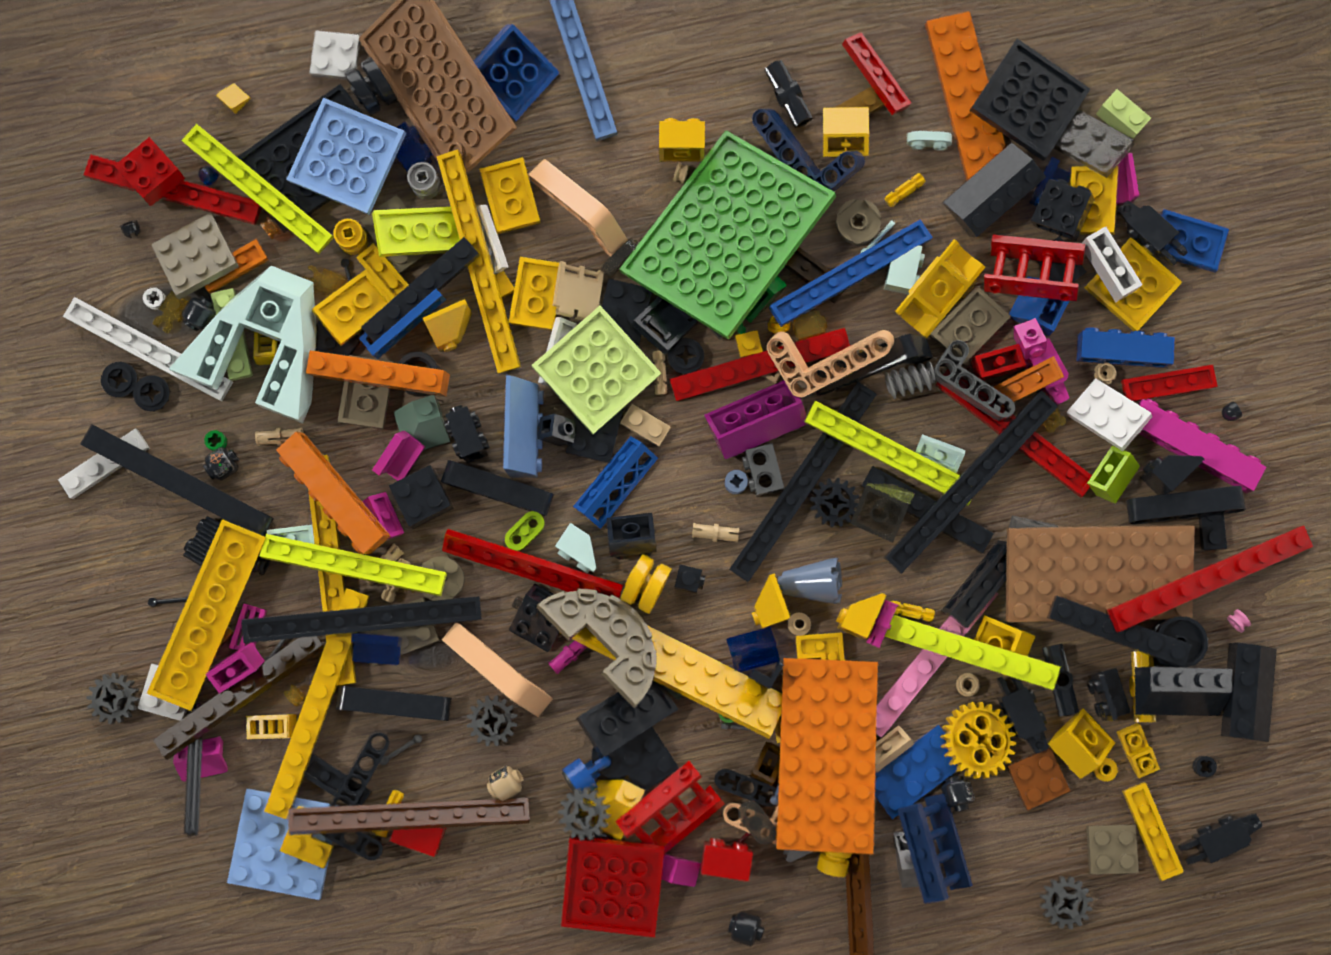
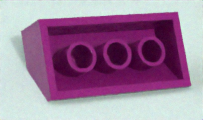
M784 380L704 415L725 460L807 424L804 422L807 415L801 399L791 393Z

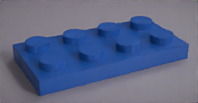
M936 725L916 740L913 746L880 771H875V797L891 819L899 815V808L914 804L956 772L958 764L949 765L952 757H944L948 752V748H941V745L945 744L946 740L940 738L945 732L939 725Z

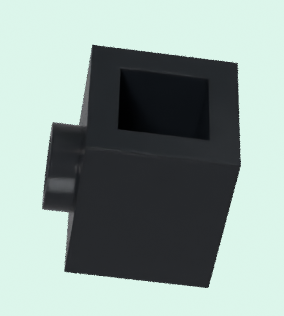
M557 414L540 417L538 439L557 446L574 443L576 421Z
M680 564L674 589L697 594L698 589H703L706 576L701 575L702 569Z

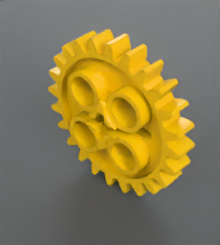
M974 702L968 703L967 706L965 704L961 705L959 710L952 711L954 717H946L950 725L942 726L947 731V734L940 736V738L946 740V743L941 745V748H948V752L944 757H952L949 765L958 764L957 772H962L965 769V777L971 776L972 773L974 779H978L980 776L983 779L989 778V775L996 776L998 775L997 770H1005L1003 763H1011L1007 755L1015 754L1010 749V746L1016 745V742L1010 741V737L1016 734L1008 731L1012 724H1005L1004 721L1007 719V715L999 717L1000 709L992 711V704H988L985 707L983 702H978L976 705ZM977 718H979L982 722L981 729H979L976 725ZM960 733H963L966 737L965 744L960 741ZM992 736L997 740L996 748L991 744ZM976 751L981 756L979 763L975 760L974 755Z

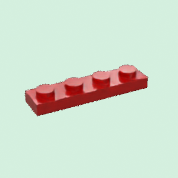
M862 32L845 39L842 46L891 115L908 108L911 101Z
M1213 364L1123 379L1121 381L1124 396L1133 402L1218 387Z

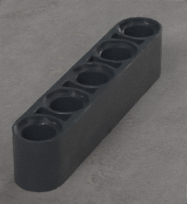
M451 460L447 461L441 482L446 485L530 512H538L543 516H547L554 496L553 493Z
M1242 486L1146 496L1126 500L1128 519L1131 525L1231 514L1246 510Z
M339 686L336 709L449 721L452 698Z

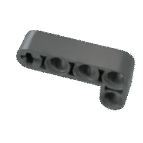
M962 340L953 341L934 367L935 380L997 421L1008 419L1015 411L1014 402L961 367L968 356L969 347ZM952 348H959L962 351V357H955L952 354ZM939 367H947L950 371V375H941L939 372ZM959 379L967 380L969 388H961L958 384ZM978 392H985L988 395V401H981L978 398ZM996 399L997 401L990 407L989 405ZM1002 405L1006 407L1003 414L999 412Z

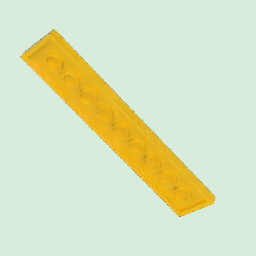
M648 626L652 634L651 639L657 657L654 681L770 739L782 714V693L772 688L767 689L764 685L749 679L747 675ZM586 627L572 638L614 661L617 659Z

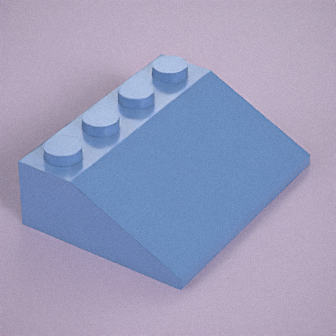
M506 375L503 469L510 478H538V472H542V458H538V449L543 447V441L538 439L540 417H543V413H539L540 404H544V391H540V387L536 383Z

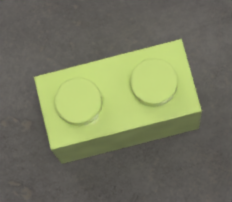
M1118 89L1114 91L1096 113L1098 117L1129 143L1151 119L1149 115Z

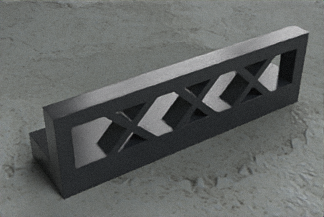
M998 540L941 610L945 615L955 619L964 628L970 626L1006 581V541Z

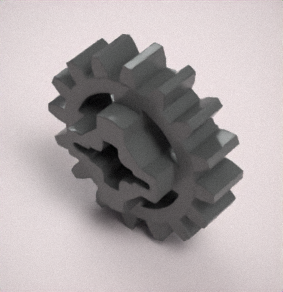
M112 673L111 677L109 674H104L103 681L100 679L94 680L97 686L89 687L93 694L86 696V699L92 700V703L87 707L95 709L92 716L97 717L100 715L99 721L105 722L108 719V724H115L116 720L118 723L124 722V716L131 718L130 710H137L138 708L134 705V701H140L139 697H135V693L139 691V688H132L135 683L134 680L126 682L127 675L119 677L118 673ZM115 683H118L121 686H123L124 690L118 689V686L115 685ZM116 695V699L111 702L110 698ZM102 707L108 708L109 712H112V714H109L106 711H104Z
M495 695L493 701H491L490 696H485L484 703L478 699L477 704L479 706L470 707L474 713L473 715H467V718L472 720V723H469L467 727H473L474 731L470 735H478V743L486 740V746H490L491 741H494L495 746H498L500 743L499 739L507 742L506 735L513 736L515 734L511 727L518 726L517 723L513 722V718L518 717V715L511 713V710L514 708L513 705L506 706L507 699L499 702V696ZM494 705L501 707L506 713H498ZM485 707V714L482 719L477 720L479 712ZM490 714L498 718V722L494 724L495 727H492V724H487ZM504 722H508L506 729L500 734L501 725ZM484 727L491 736L483 734L479 728Z
M586 787L582 793L581 789L578 788L575 789V795L570 792L566 795L568 800L561 801L565 808L558 811L559 814L564 815V818L559 822L566 823L567 826L564 828V832L571 830L572 838L579 834L580 841H583L586 836L592 840L595 838V833L597 835L603 833L601 827L606 828L609 826L605 819L611 817V814L606 813V809L610 807V804H603L606 797H597L598 790L590 793V788ZM588 799L592 800L596 804V806L589 803ZM573 803H574L575 808H574L572 814H570L571 807H572V805H573ZM588 811L589 815L582 817L581 812ZM597 814H599V820H598L597 824L595 825V821H594V820H595ZM573 822L581 825L582 829L578 828Z
M1059 876V882L1050 879L1052 886L1044 885L1043 888L1047 892L1046 894H1040V897L1045 899L1043 903L1039 904L1041 908L1046 909L1043 916H1051L1049 922L1053 925L1058 921V927L1063 929L1065 924L1069 929H1073V923L1081 926L1080 919L1088 920L1089 917L1085 912L1092 911L1093 909L1087 905L1088 902L1093 901L1091 897L1086 896L1089 889L1086 887L1081 889L1083 882L1079 880L1074 884V878L1071 876L1068 877L1067 881L1063 876ZM1063 887H1072L1075 891L1066 892ZM1055 894L1054 901L1051 903L1052 895ZM1064 898L1069 899V901L1067 902L1069 905L1068 907L1063 906ZM1081 902L1080 909L1077 911L1078 903ZM1066 913L1069 918H1060L1057 914Z

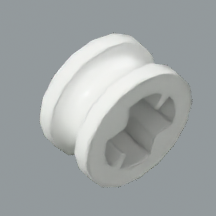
M150 288L144 292L143 301L149 308L159 310L165 306L166 296L159 289ZM156 294L160 299L153 304L150 301V297H154Z

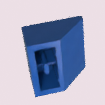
M1030 276L1027 277V278H1030V279H1040V278H1035V277H1030ZM1018 295L1009 315L1011 319L1021 324L1036 318L1043 334L1049 337L1054 332L1069 301Z

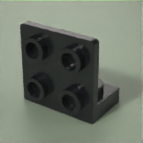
M534 583L526 593L509 631L549 652L559 631L537 609V605L554 594Z
M1117 668L1088 675L1087 687L1090 694H1094L1096 700L1094 709L1102 721L1118 720V716L1131 713Z

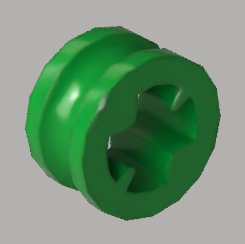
M212 430L205 435L204 443L207 448L215 451L219 447L225 448L227 446V437L220 431ZM218 435L217 437L221 439V443H217L216 447H213L214 444L211 443V439H215V436Z

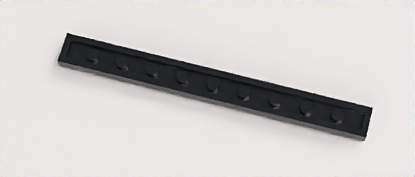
M857 382L837 412L858 422L877 394L860 382ZM824 432L822 433L729 570L747 583L750 581L844 442Z
M1039 391L883 558L902 574L1058 406L1043 391Z
M480 596L242 619L241 621L244 644L481 620L482 618Z

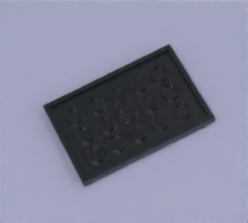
M341 84L237 156L308 216L332 199L293 184L287 180V177L323 98L362 113ZM272 216L280 229L286 233L289 229Z

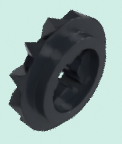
M682 338L668 352V361L677 373L689 374L696 372L702 366L704 351L697 341L690 338ZM685 347H687L689 355L696 356L689 358L687 365H685L683 358L676 357L684 354Z
M114 362L108 365L102 372L101 385L108 395L115 398H125L126 395L133 393L138 375L134 367L128 363ZM121 374H123L122 377L127 382L120 383V385L118 386V383L115 380H113L112 377L119 378Z
M149 375L136 383L133 397L135 403L141 409L155 412L158 409L164 408V405L169 401L171 391L168 383L161 377ZM152 387L155 391L160 392L158 395H154L153 401L151 397L145 396L151 392Z

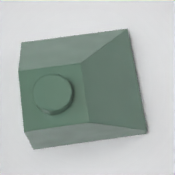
M435 395L412 401L394 411L399 432L405 430L425 446L424 450L450 442L441 408Z

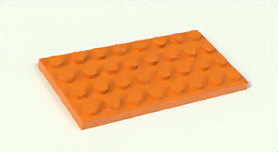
M784 658L776 849L873 855L878 662Z

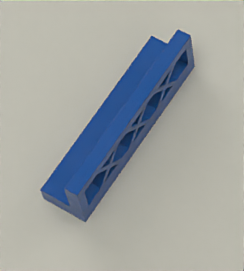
M435 289L372 345L367 341L370 337L366 333L359 339L372 356L379 359L422 322L423 317L430 315L446 299Z
M630 436L573 507L601 529L607 522V518L613 515L658 457L642 442ZM645 452L649 458L643 465H638V459ZM633 471V478L629 482L624 483V476L627 472ZM618 489L616 499L609 501V494L613 490ZM604 507V513L598 520L592 516L598 508Z

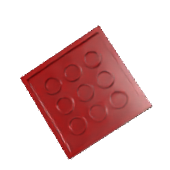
M570 835L561 927L655 938L665 846L601 838L590 840L588 837L580 841L579 836L572 838Z

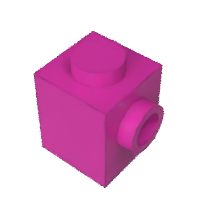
M1036 318L1014 326V340L1016 344H1020L1025 360L1031 357L1037 358L1046 352L1047 339Z

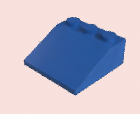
M514 24L505 25L474 60V63L502 106L514 121L518 120L560 73Z

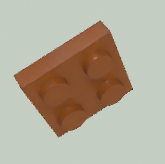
M1050 747L1045 751L1032 754L1006 766L1026 810H1030L1070 792Z

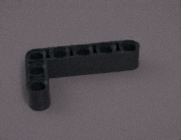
M906 334L895 338L894 344L887 355L817 390V396L833 392L903 363L915 365L932 359L933 356L926 336ZM887 342L880 344L879 346L887 347L888 345ZM863 351L858 353V356L865 358L867 354ZM843 360L837 362L839 367H847ZM817 371L819 377L827 378V375L824 371Z
M375 730L368 736L328 807H336L335 804L340 799L347 800L349 806L356 805L389 747V738L384 731ZM376 736H382L385 739V744L380 748L372 745V739ZM364 757H370L373 760V765L367 769L362 768L359 764L360 760ZM352 778H358L361 781V786L357 789H351L347 785L348 781ZM367 831L355 832L358 838L354 842H347L344 836L347 832L322 834L325 838L366 860H376L383 852L381 840ZM376 843L379 848L375 853H368L365 850L366 845Z

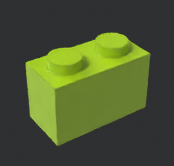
M1111 446L1087 484L1096 496L1116 504L1140 465L1131 453Z

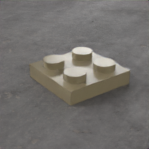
M1136 825L1086 826L1089 874L1139 873Z

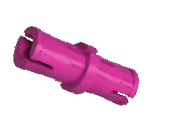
M886 599L884 600L870 636L866 641L867 643L878 648L881 647L887 629H890L892 626L890 623L898 607L897 604Z
M573 641L569 646L565 645L563 647L564 650L548 664L559 674L573 660L576 661L578 656L588 647Z

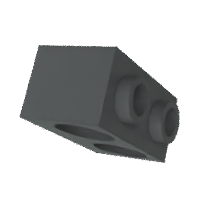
M773 443L746 450L742 461L745 471H750L751 479H748L750 492H755L756 497L783 491L784 486ZM755 455H762L766 462L758 466L753 462V457ZM761 477H768L771 480V486L768 488L761 487L758 481Z

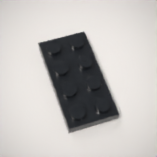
M652 680L646 695L635 708L617 692L576 719L602 759L677 711L678 708L665 687Z

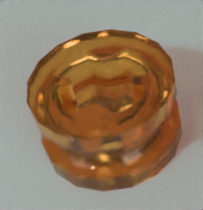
M269 217L265 223H260L271 239H274L275 234H281Z

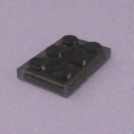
M1078 109L1053 148L1107 178L1135 143L1134 139Z

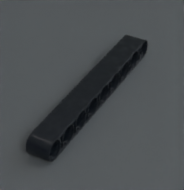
M93 424L90 425L80 445L213 514L262 536H265L274 520L273 517Z

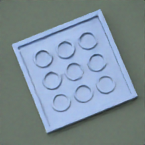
M323 98L287 180L370 215L406 132Z
M246 789L227 883L320 900L328 862L325 868H320L281 852L280 848L288 831V819L264 812L271 792ZM296 797L292 809L298 806L305 808L328 807L330 803ZM313 834L312 836L330 844L333 842L322 834Z

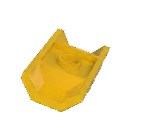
M954 239L941 256H937L911 287L908 291L909 295L895 312L911 327L928 338L985 269V266L973 258Z

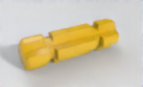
M920 173L914 175L911 180H907L896 188L894 193L891 192L886 195V203L890 207L896 205L899 200L901 201L916 188L923 186L925 183L924 177Z
M891 601L898 605L894 614L898 615L900 613L901 616L915 619L922 618V620L928 622L934 619L935 611L933 609H922L920 606Z

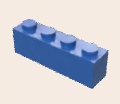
M1085 328V330L1078 334L1076 362L1169 368L1174 364L1175 337H1167L1166 333L1144 335L1145 332L1132 331L1130 334L1122 333L1118 329L1100 332L1098 328Z

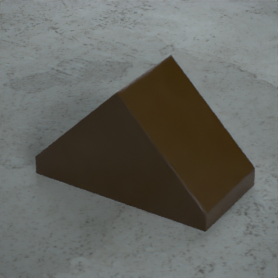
M765 742L749 774L772 786L780 768V748Z

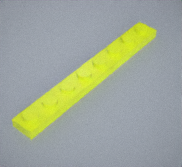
M196 124L182 139L185 145L318 254L334 238L328 231L199 125Z
M814 401L804 421L814 428L942 494L960 476L817 401Z
M269 534L265 536L266 539L260 553V557L263 559L436 596L442 595L447 576L446 572Z
M897 615L893 616L890 623L892 626L890 629H887L884 636L1052 690L1055 688L1061 668L1057 665Z

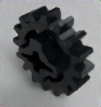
M827 478V485L820 482L818 484L820 490L813 489L812 491L816 497H812L809 500L815 503L810 508V511H817L814 518L818 519L821 517V525L829 522L830 528H833L835 523L842 527L844 520L849 524L851 522L849 516L856 517L857 515L853 509L860 507V504L855 503L859 495H853L852 493L855 487L848 488L847 480L841 484L840 478H836L835 483H832L831 479ZM832 488L830 495L821 496L825 490ZM841 490L848 495L849 499L843 497ZM834 497L840 503L836 508H833V504L828 502ZM820 506L826 508L829 512L828 516L823 513ZM849 509L844 516L837 518L840 510Z

